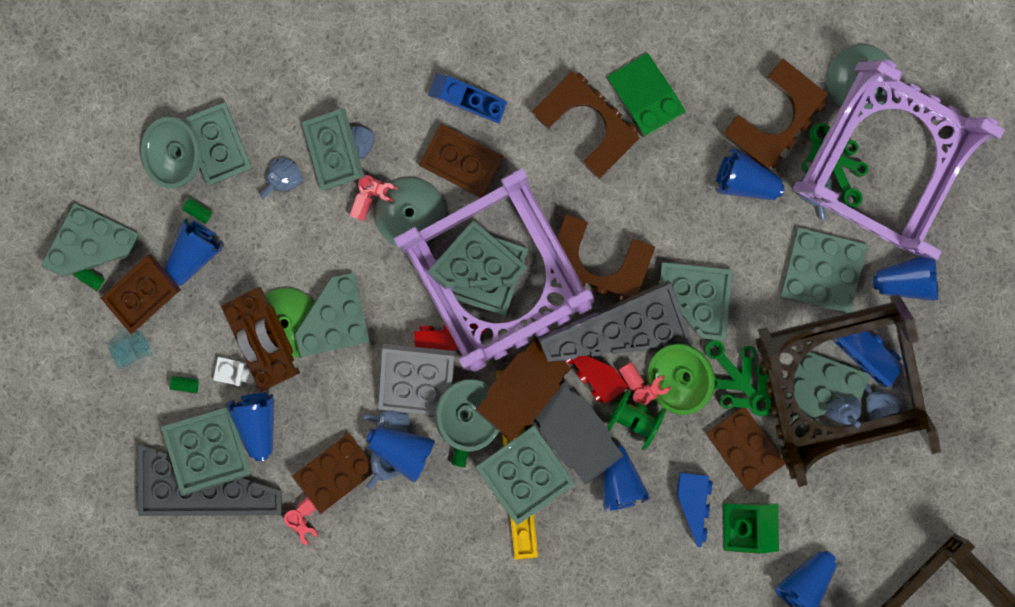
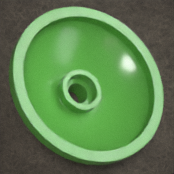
M280 288L265 294L269 305L274 307L280 322L282 319L288 320V327L283 329L293 349V358L299 357L294 334L304 321L314 301L307 294L296 289Z
M672 344L658 351L651 360L648 368V384H653L656 378L664 375L665 378L660 381V386L662 388L672 387L669 392L664 395L658 394V398L655 399L661 407L674 414L688 415L701 410L710 401L715 388V376L709 360L701 351L686 344ZM686 373L690 375V380L686 378Z

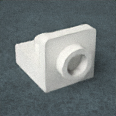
M218 357L213 380L242 386L243 382H247L249 376V368H246L247 363Z

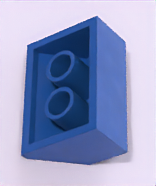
M865 331L832 340L882 387L889 388L904 367L900 362L902 358L894 350L888 351L882 345L885 342L875 333L870 335Z

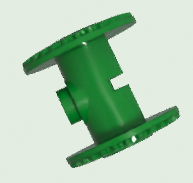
M626 389L617 402L606 427L611 431L615 423L618 422L627 428H632L633 431L645 437L641 449L646 450L662 424L666 409L662 407L657 416L653 417L648 413V408L644 404L636 403L632 406L627 403L631 390Z

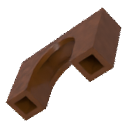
M782 59L766 80L785 94L792 104L793 118L789 127L779 134H765L740 115H737L722 134L742 152L767 169L770 167L775 168L783 158L780 156L785 148L789 150L795 144L797 132L800 129L804 132L812 122L809 117L814 111L819 113L827 103L824 98L828 94L785 59Z
M571 71L532 111V114L549 130L568 110L574 107L586 106L597 111L605 123V137L602 143L582 164L599 180L640 139L637 135L639 131L632 123L626 124L620 118L622 114L613 105L609 108L603 102L606 98L597 89L592 91L586 85L589 81L580 72L575 74Z
M566 214L557 239L583 287L588 283L595 286L594 291L605 295L608 294V291L617 294L616 299L621 301L638 294L656 246L633 238L623 265L617 272L604 277L593 275L582 266L579 259V247L588 222Z

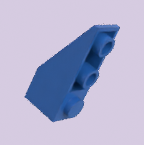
M436 74L428 94L429 97L498 124L507 104V101L450 76Z
M679 471L676 495L697 547H701L702 542H706L707 528H704V519L709 518L710 504H706L707 494L711 495L713 481L709 480L707 474Z

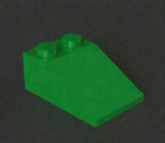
M648 53L607 77L643 138L686 112L675 92Z

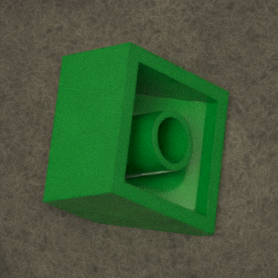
M723 503L724 551L757 554L779 551L778 504Z

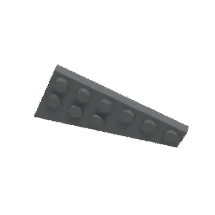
M669 280L538 338L548 362L576 359L578 356L591 355L592 357L600 356V354L611 352L617 354L649 350L652 347L663 346L665 348L672 344H693Z
M138 444V516L282 515V490L245 478L181 496L169 453Z

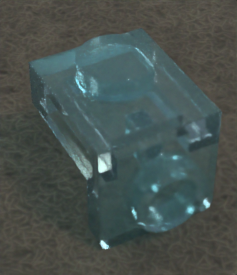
M142 333L129 337L108 348L118 370L152 354L148 342Z

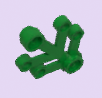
M817 123L809 131L812 146L808 158L802 162V170L806 173L809 169L806 165L807 162H813L830 129V126L825 123ZM817 132H821L823 134V139H820L817 136ZM849 140L843 153L847 156L854 155L858 151V144L853 140ZM847 145L853 146V152L848 150ZM840 155L832 172L843 193L841 197L842 203L854 209L862 203L863 196L858 189L851 188L842 167L852 170L856 177L866 175L869 168L865 162H856ZM858 166L863 168V173L857 170ZM847 196L853 198V203L848 202Z
M718 340L710 341L705 347L707 357L713 360L716 359L733 379L722 380L715 377L716 386L714 390L743 391L749 397V399L733 398V396L728 394L724 395L720 399L721 407L724 409L732 407L750 408L751 412L756 416L768 415L771 412L770 404L773 401L767 395L765 382H768V374L762 376L759 373L761 365L756 368V375L759 377L757 392L751 386L752 358L755 356L754 348L745 346L741 349L740 355L743 359L741 374L724 354L725 347L723 343ZM711 346L718 347V354L713 355L710 352ZM745 349L752 351L751 357L744 356L743 352ZM725 397L731 399L732 403L730 406L723 404ZM758 400L764 401L765 407L763 409L757 407Z

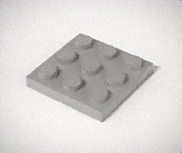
M383 344L378 410L435 415L437 403L441 395L452 385L455 351Z

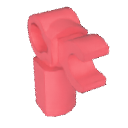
M364 175L365 177L358 181L360 193L356 195L349 216L365 221L373 200L371 198L372 195L380 196L382 200L393 202V199L387 196V191L389 189L397 190L398 187L390 183H383L375 177Z
M633 362L618 370L629 389L634 391L633 400L635 403H641L646 406L658 398V394L664 395L672 389L671 386L667 388L660 386V381L665 378L664 375L656 378L653 384L650 383L644 386L643 383L645 381Z
M305 497L297 504L298 509H291L285 514L284 522L295 533L298 531L300 541L307 545L309 542L305 538V534L311 532L316 537L318 532L315 528L308 527L306 525L307 521L303 517L304 515L310 516L316 510L309 499Z

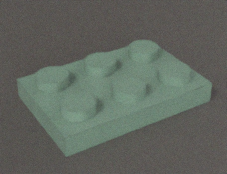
M226 102L182 119L194 129L200 141V168L207 186L253 169Z
M345 108L302 122L321 191L365 177Z

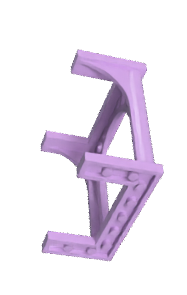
M887 59L883 61L868 60L867 62H858L854 69L858 75L803 181H796L792 190L913 256L938 260L942 251L923 241L957 174L970 155L987 139H1001L1005 130L998 126V121L990 117L983 119L977 116L975 119L968 116L965 118L960 115L961 111L950 105L945 107L940 104L941 100L931 94L926 96L920 92L921 88L912 83L906 85L901 82L900 79L903 72L897 70V65ZM878 87H881L886 93V101L883 104H879L875 99V90ZM892 93L895 98H900L898 103L892 101ZM867 97L872 105L870 109L864 108V106L868 103V101H866ZM915 105L918 107L917 112H914L913 107ZM883 109H900L918 117L930 131L936 150V161L932 176L901 235L837 201L839 195L824 187L857 125L870 114ZM935 116L934 120L942 121L934 125L931 123V118ZM944 126H951L953 128L952 135L947 139L940 138L938 135L939 130ZM951 143L950 147L946 146V152H944L942 145Z
M523 168L502 179L504 186L420 232L414 227L394 238L398 248L407 253L463 356L459 361L466 370L474 372L486 366L485 361L494 357L495 361L508 354L507 349L515 346L516 349L529 343L527 338L536 334L537 338L550 331L549 326L556 322L558 326L571 320L569 315L577 311L579 314L590 310L592 308L591 303L594 302L593 295L589 289L585 290L531 192L529 188L530 182ZM510 196L543 257L546 268V283L540 300L526 315L507 323H489L479 320L466 312L457 301L451 289H444L427 274L428 270L436 263V260L426 242ZM556 278L557 285L560 283L563 288L551 287V281ZM553 292L561 294L564 297V303L559 306L550 304L547 300L548 294ZM546 306L554 312L545 311V315H541L539 309ZM522 320H527L526 326H521ZM473 323H476L479 326L475 332V336H473L471 333V331L474 330L471 329L469 326ZM517 326L519 331L514 333L515 327ZM490 328L493 331V340L490 344L483 345L480 341V335L484 329ZM501 329H506L508 331L507 336L503 334L500 338V341L497 342L498 331Z

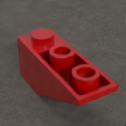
M470 324V328L474 330L471 333L475 336L479 326L477 324ZM443 325V330H434L433 326H419V331H414L415 347L454 351L458 348L446 325Z
M586 355L566 360L569 365L574 363L579 369L576 374L584 384L589 382L593 387L591 394L598 403L603 400L607 404L628 388V385L613 367Z

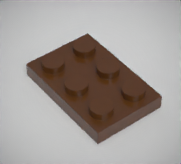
M440 123L419 166L482 198L504 156Z
M150 253L101 297V300L128 332L133 334L176 296L181 289Z
M739 408L705 433L747 491L785 465L783 458L746 408Z
M348 433L291 477L319 514H322L373 473L370 460Z

